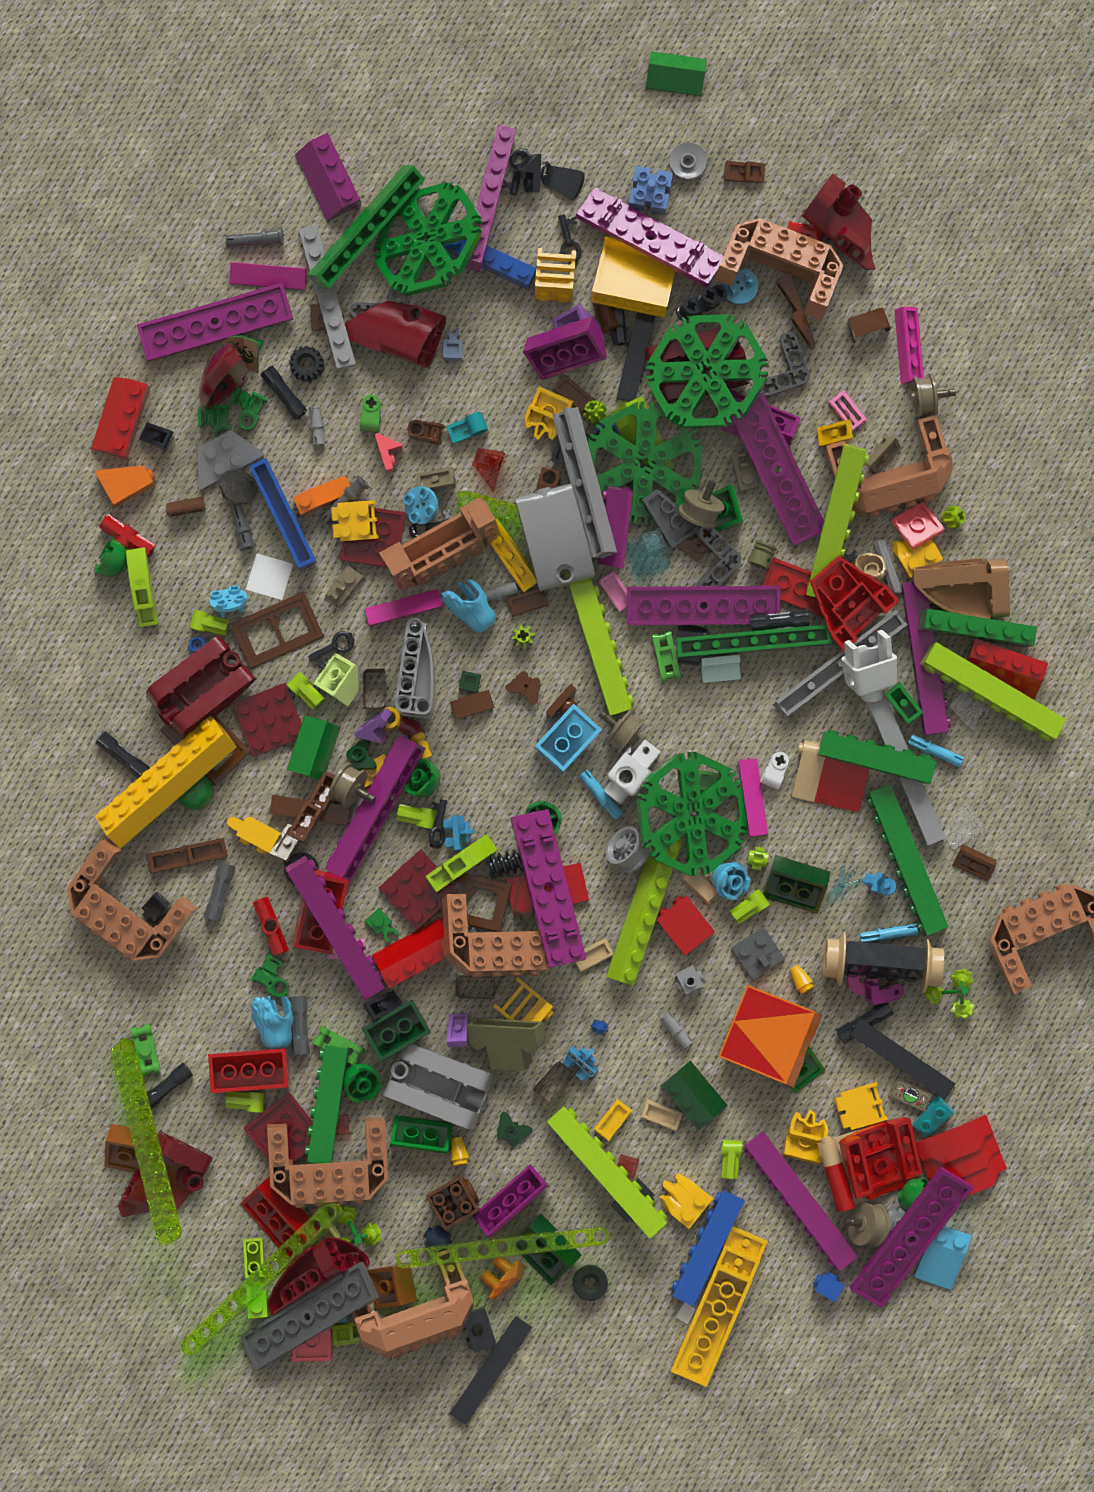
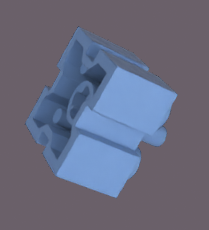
M636 166L633 187L637 188L631 189L629 206L641 211L644 210V206L650 207L652 213L666 215L669 194H665V192L670 193L673 173L658 170L657 174L650 173V168Z

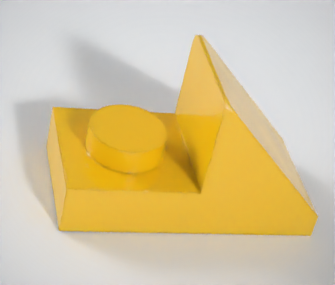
M851 420L817 428L819 447H826L841 441L849 444L853 439Z

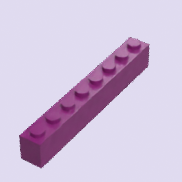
M499 124L497 126L476 207L483 221L482 224L477 225V227L482 229V233H480L482 236L465 269L476 272L481 271L515 140V128Z
M914 582L903 583L901 585L906 623L908 624L907 630L919 707L923 711L921 714L923 735L944 734L949 732L948 728H951L950 717H946L945 710L948 709L947 698L943 697L945 682L940 679V675L927 672L924 666L920 664L930 645L935 642L938 643L934 638L936 633L918 630L920 611L933 609V605L929 604V599L915 586Z
M401 734L393 743L391 751L385 757L381 769L375 775L371 787L366 791L376 796L375 801L370 803L363 799L361 805L358 806L356 814L347 825L342 839L337 843V848L328 859L327 866L325 867L326 870L349 880L350 883L352 882L423 755L425 747Z
M306 856L285 867L288 875L363 998L366 1000L385 989L382 983L385 981L380 971L376 972L373 966L376 964L370 955L366 957L363 952L366 948L361 939L357 941L354 937L356 931L351 923L346 924L344 919L347 916L341 907L337 909L334 904L337 900L333 893L326 891L325 886H327V883L322 875L317 876L315 872L317 867L313 860L308 861Z
M761 1131L745 1143L746 1149L744 1152L750 1160L753 1158L758 1163L756 1168L762 1176L766 1173L770 1179L768 1184L774 1191L778 1189L782 1195L779 1197L786 1207L790 1205L793 1209L791 1214L796 1221L803 1222L806 1226L803 1230L809 1238L812 1236L817 1241L815 1246L821 1254L825 1252L828 1255L829 1259H827V1262L833 1270L837 1267L841 1271L858 1258L857 1254L764 1131Z

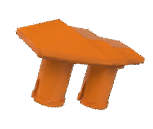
M499 1255L494 1260L493 1265L504 1273L502 1278L499 1280L489 1270H486L481 1275L480 1279L492 1289L489 1295L491 1300L500 1297L504 1291L520 1280L525 1267L523 1263L516 1261L511 1265L502 1255Z

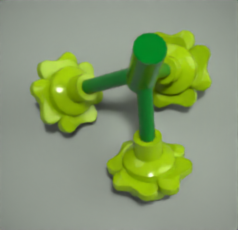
M963 968L962 970H954V974L950 976L952 986L957 987L956 990H944L940 987L928 986L925 996L930 1004L938 1005L939 1000L945 994L960 995V999L952 1003L951 1013L955 1014L956 1018L967 1019L968 1016L973 1015L974 1005L971 1004L970 1000H964V994L969 992L970 984H973L974 980L972 979V972H967Z
M342 1206L335 1215V1219L338 1224L343 1223L350 1226L353 1239L349 1241L347 1236L340 1239L346 1240L353 1245L354 1243L360 1244L363 1239L366 1245L376 1246L377 1242L382 1240V1231L378 1228V1225L376 1223L373 1225L372 1223H367L366 1227L361 1229L363 1234L360 1235L353 1225L355 1217L358 1215L356 1207Z

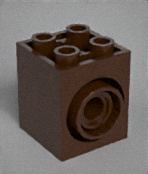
M462 1174L426 1195L445 1230L480 1210L478 1204L480 1200L467 1178L464 1179Z

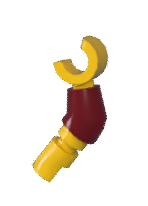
M387 707L392 713L390 716L394 718V722L388 723L385 730L391 731L396 727L399 728L398 731L426 748L420 758L421 760L431 757L429 744L427 741H424L425 730L422 725L412 719L404 717L400 719V714L395 708Z

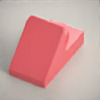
M377 433L375 437L386 472H393V466L396 465L393 454L389 455V453L403 449L401 444Z

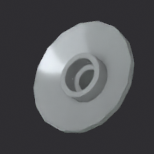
M681 143L671 152L670 167L678 177L687 180L694 179L700 176L706 169V153L696 143ZM690 160L692 163L691 165H686L684 162Z

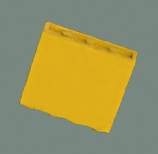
M605 236L590 302L665 318L675 271L613 237Z

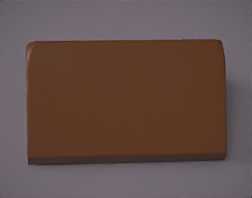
M204 497L166 504V514L169 517L206 510Z
M962 844L952 865L988 881L997 860Z

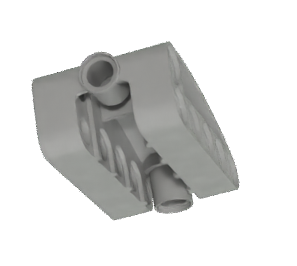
M571 483L552 489L551 487L542 488L533 494L515 498L517 512L539 591L559 586H568L571 583L595 577L591 555ZM562 572H569L571 577L568 580H562L560 574Z
M412 618L408 620L406 625L395 706L403 717L431 720L434 714L436 695L433 653L426 633L427 623H423L420 619ZM412 647H418L414 652L409 651ZM409 666H415L413 670L407 671ZM407 684L412 685L409 690H404ZM404 703L409 704L408 708L401 709V706Z
M412 1044L400 1051L396 1063L391 1068V1077L383 1096L466 1129L474 1130L481 1111L487 1105L488 1092L495 1075ZM401 1066H404L406 1070L403 1076L398 1074V1069Z

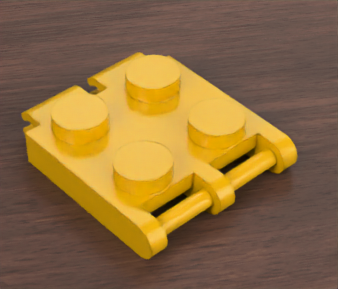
M376 500L337 503L338 507H331L332 521L339 520V524L332 525L333 538H340V541L378 539L379 535L376 534L375 522L377 517L375 518L374 509ZM368 505H370V507H371V518H369V506H368ZM370 522H372L373 535H371Z
M877 1082L840 1092V1097L834 1098L838 1112L845 1110V1114L839 1115L843 1129L850 1127V1130L888 1120L881 1104L883 1101L879 1098L876 1088L878 1086ZM871 1088H873V1091H874V1094H875V1098H876L875 1101H874V1098H873V1095H872ZM877 1104H878V1108H879L881 1117H879V1114H878V1111H877V1108H876V1105H877Z

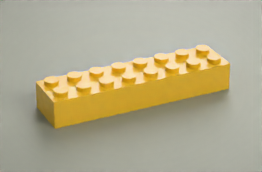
M210 715L196 729L188 733L180 743L173 746L149 770H146L141 777L134 783H131L125 791L116 796L109 805L101 809L95 818L106 836L121 849L237 746L225 729Z

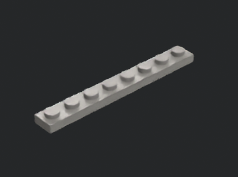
M317 225L299 229L310 271L325 255ZM313 282L337 371L355 367L356 363L334 284L329 289H322Z

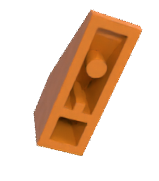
M342 476L311 488L293 497V500L302 518L336 502L345 493V488L349 487L350 484L346 476Z

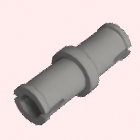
M321 406L309 407L311 419L309 426L312 429L313 446L325 445L323 433L325 425L322 423Z
M515 581L502 586L496 585L494 586L495 588L484 591L488 602L496 599L502 600V597L518 593Z
M670 1011L660 1018L669 1029V1034L677 1039L683 1049L693 1043V1040L683 1030V1025H679Z

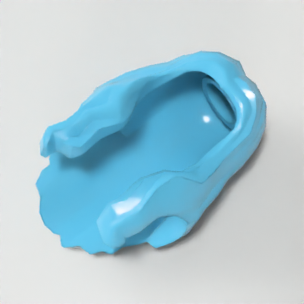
M471 579L467 580V583L475 592L467 584L458 583L459 588L467 596L464 601L457 594L448 590L441 594L443 602L450 611L477 633L484 632L495 623L496 614L488 605L487 595L477 582Z
M267 996L266 999L264 997H255L251 1003V1019L255 1023L260 1033L262 1044L267 1050L287 1048L292 1041L291 1027L294 1017L291 1010V1002L286 996L281 998L285 1017H281L278 1014L276 1001L271 1000V996Z

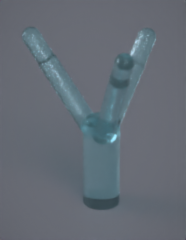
M843 863L838 884L827 896L834 900L844 888L863 882L865 877L848 882L855 874V870H852L843 880L846 866Z

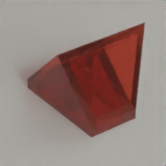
M478 448L472 466L477 469L494 493L506 455L502 451Z

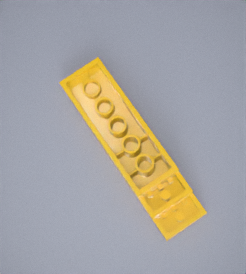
M732 1226L690 1322L671 1372L707 1387L751 1286L768 1240Z

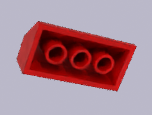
M113 377L91 447L92 450L128 460L149 394L150 387L148 384L128 378Z
M978 639L972 641L966 659L1033 700L1038 693L1048 666L1047 662Z
M315 870L317 876L322 875L327 883V886H325L328 893L332 892L337 902L334 904L337 909L340 907L343 909L349 880L326 871ZM302 898L292 938L294 948L332 955L333 947Z
M438 918L418 931L416 930L372 954L389 989L446 959L441 945V939L444 938V925L441 919Z
M286 1048L208 1054L211 1093L290 1087Z
M270 1176L240 1203L291 1262L323 1234L303 1209L289 1204L270 1187Z

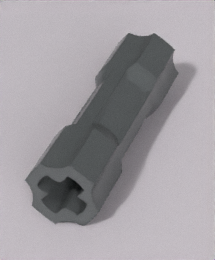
M219 862L204 918L218 922L221 921L225 899L235 866Z
M307 996L289 997L294 1017L292 1023V1055L310 1054L307 1030Z

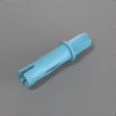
M911 735L908 740L910 746L924 751L923 754L928 753L960 768L963 762V756L933 744L931 740L927 741L915 735Z
M588 769L583 772L579 779L583 781L590 792L602 804L601 807H604L613 819L616 820L621 817L623 812L612 800L613 798L604 791L603 787L596 781Z
M916 923L881 930L877 928L876 931L860 933V941L866 943L879 941V943H882L884 940L918 936Z

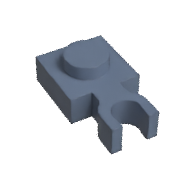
M447 328V338L449 340H443L444 361H462V340H457L459 328H456L455 335H451L449 328Z

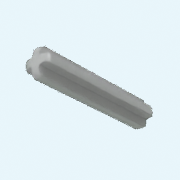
M879 540L874 545L877 554L882 556L886 563L887 571L885 577L887 583L895 595L902 592V588L885 540Z

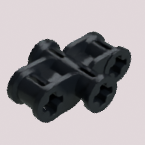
M715 285L711 288L707 287L702 290L701 295L697 294L687 298L676 309L678 319L682 321L681 318L684 317L686 321H689L687 316L702 315L703 311L707 312L720 305V302L727 298L726 288L722 285Z

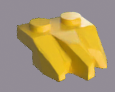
M539 386L532 404L529 405L524 417L526 428L536 426L534 437L539 440L544 432H548V437L553 440L557 435V430L552 414L559 413L564 408H572L574 401Z
M904 539L903 541H893V553L909 578L913 577V567L939 563L943 560L932 539L914 550L911 549Z
M811 1109L805 1119L801 1118L800 1113L795 1112L785 1136L782 1156L820 1165L822 1160L817 1144L820 1143L821 1138L828 1136V1126L825 1119L819 1123L815 1122V1112Z
M677 1173L675 1176L676 1184L663 1180L662 1186L668 1194L661 1195L659 1198L662 1207L689 1229L713 1198L688 1177Z

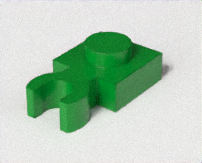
M380 908L365 920L377 935L383 932L384 939L387 942H391L388 938L389 932H394L396 936L398 935L396 929L388 926L392 921Z

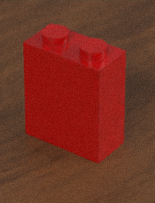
M680 895L672 901L674 906L670 909L665 907L658 912L656 921L685 956L715 931L687 895L684 898Z

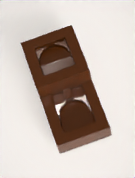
M729 160L725 162L724 181L764 183V163L751 161L743 163Z
M489 690L450 702L455 720L495 708Z

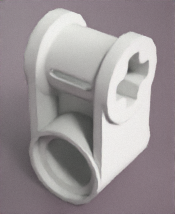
M777 752L772 755L760 783L777 790L779 789L789 763L787 754ZM781 755L784 764L778 766L775 757L778 758Z

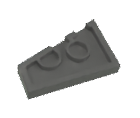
M659 490L653 491L641 500L670 548H674L697 532L699 526L684 519L679 514V508Z

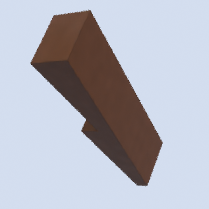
M789 271L776 280V285L794 311L790 316V320L811 350L815 347L816 343Z
M327 771L323 773L308 802L305 801L287 833L288 836L300 842H306L332 802L328 799V793L336 775Z
M272 795L269 814L296 818L305 801L308 802V800ZM331 803L319 822L346 826L348 824L350 808L345 809L342 805Z
M224 838L150 853L146 857L150 874L225 858L228 855Z

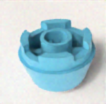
M737 862L724 863L714 870L712 885L722 898L736 900L743 892L746 893L748 891L751 879L748 877L747 869L742 864Z

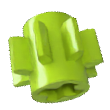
M598 400L590 401L586 404L584 408L586 413L583 416L591 424H599L600 422L598 421L607 417L605 412L608 409L604 403L601 404Z
M947 506V510L942 513V522L947 525V528H960V524L965 522V512L960 510V506Z
M520 624L518 631L513 629L516 636L511 637V639L517 640L516 647L522 644L526 649L528 642L533 644L530 637L535 636V633L529 632L530 626L525 629ZM521 632H524L525 635H528L525 641H522L521 638H518L521 635Z
M755 847V850H749L747 864L752 865L751 869L760 871L761 866H767L769 853L764 852L765 848Z

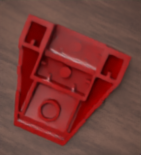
M840 556L835 557L810 580L830 635L843 652H845V641L850 640L854 644L858 640L856 637L858 633L880 613L886 614L900 601L887 585L877 581L871 575L861 571L858 567Z

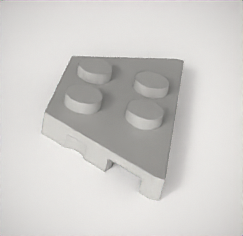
M231 429L197 447L199 489L201 490L262 457L264 455L263 451L253 446Z

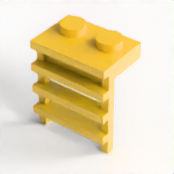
M538 248L535 299L540 301L554 300L562 303L572 302L576 251L572 250V255L542 253V248ZM541 260L571 262V265L541 263ZM540 270L570 272V275L540 273Z
M518 977L516 981L521 986L502 1009L496 1004L493 1006L508 1020H514L513 1018L534 995L539 1000L522 1021L541 1022L543 1019L547 1021L554 1013L551 1010L553 1006ZM523 988H526L530 993L511 1016L508 1015L505 1010Z

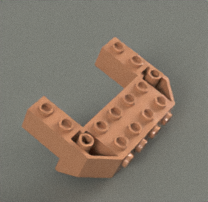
M761 218L737 224L719 265L715 280L733 287L739 270L745 269L748 260L785 274L790 271L791 276L812 284L808 293L811 297L804 314L822 321L843 268V264L832 246Z
M937 415L919 419L916 422L925 454L924 460L864 477L862 485L858 484L857 492H860L857 503H853L852 510L863 517L875 518L881 515L880 512L888 511V513L898 511V507L906 505V508L916 506L919 501L924 500L927 503L936 500L935 497L941 492L953 470L951 452L949 448H946ZM845 441L825 447V454L833 481L835 480L843 445L846 444Z
M479 497L461 507V513L403 545L398 542L379 553L399 590L429 583L432 581V577L447 573L450 567L463 564L468 557L478 556L483 552V549L498 538L500 532L496 519L485 500L482 501Z
M105 838L99 841L67 887L71 913L76 917L77 922L91 928V932L94 935L104 938L110 947L120 950L122 956L126 959L136 961L159 958L167 953L179 939L181 931L198 907L182 896L176 900L161 923L154 927L150 926L102 889L107 882L103 875L121 851L119 847Z
M1066 883L1055 887L1056 891L1051 893L1048 890L1037 894V899L1032 901L1031 898L1019 902L1020 906L1013 908L1011 905L1002 909L1003 913L997 915L987 942L993 959H996L1011 994H1016L1032 987L1017 950L1085 922L1094 943L1093 892L1073 884L1067 886Z
M447 894L442 898L444 938L441 939L444 957L464 976H472L474 978L484 977V975H491V977H501L503 975L517 977L522 976V974L540 976L542 972L548 969L539 930L468 933L466 894Z
M384 1117L365 1118L366 1154L362 1155L361 1161L293 1165L292 1160L288 1157L287 1123L267 1125L270 1187L289 1204L295 1205L297 1208L306 1207L307 1204L315 1203V1206H325L328 1202H334L335 1205L346 1204V1201H354L356 1204L365 1203V1200H370L388 1180Z
M454 1247L435 1253L436 1261L445 1284V1296L381 1319L377 1311L372 1312L370 1304L352 1314L362 1347L386 1358L392 1357V1359L401 1357L406 1351H418L423 1345H435L440 1342V1339L446 1337L451 1339L457 1337L462 1332L472 1312L474 1303L468 1281L465 1279Z

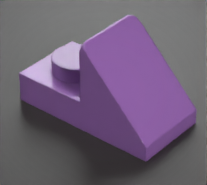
M388 708L384 709L362 724L354 733L355 737L379 743L383 742L388 735L383 727L388 724L389 721L387 719L392 713Z
M468 1013L449 1014L448 1047L467 1046V1043H469L466 1027L469 1023Z

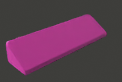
M230 262V284L268 287L283 282L285 289L305 290L307 275L305 268Z
M900 307L894 310L901 384L912 383L913 376H917L918 379L924 378L918 308Z
M439 589L365 608L369 627L443 608Z
M757 758L739 760L738 765L743 786L749 837L767 835L768 829Z

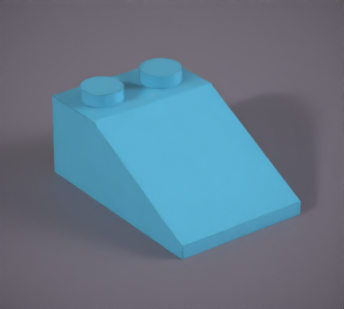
M573 704L535 745L534 750L558 772L563 774L602 729Z
M944 1226L920 1257L914 1277L951 1290L966 1255L972 1235Z

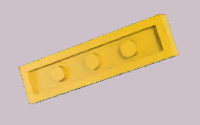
M497 518L496 522L500 535L490 544L523 592H526L537 584L535 573Z

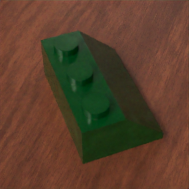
M775 855L763 895L765 898L818 914L828 887L831 871Z
M412 999L362 1029L380 1062L385 1061L431 1033L423 1015Z
M691 1060L661 1084L698 1131L727 1106L725 1101Z
M542 1214L538 1215L510 1243L550 1285L565 1274L582 1256Z

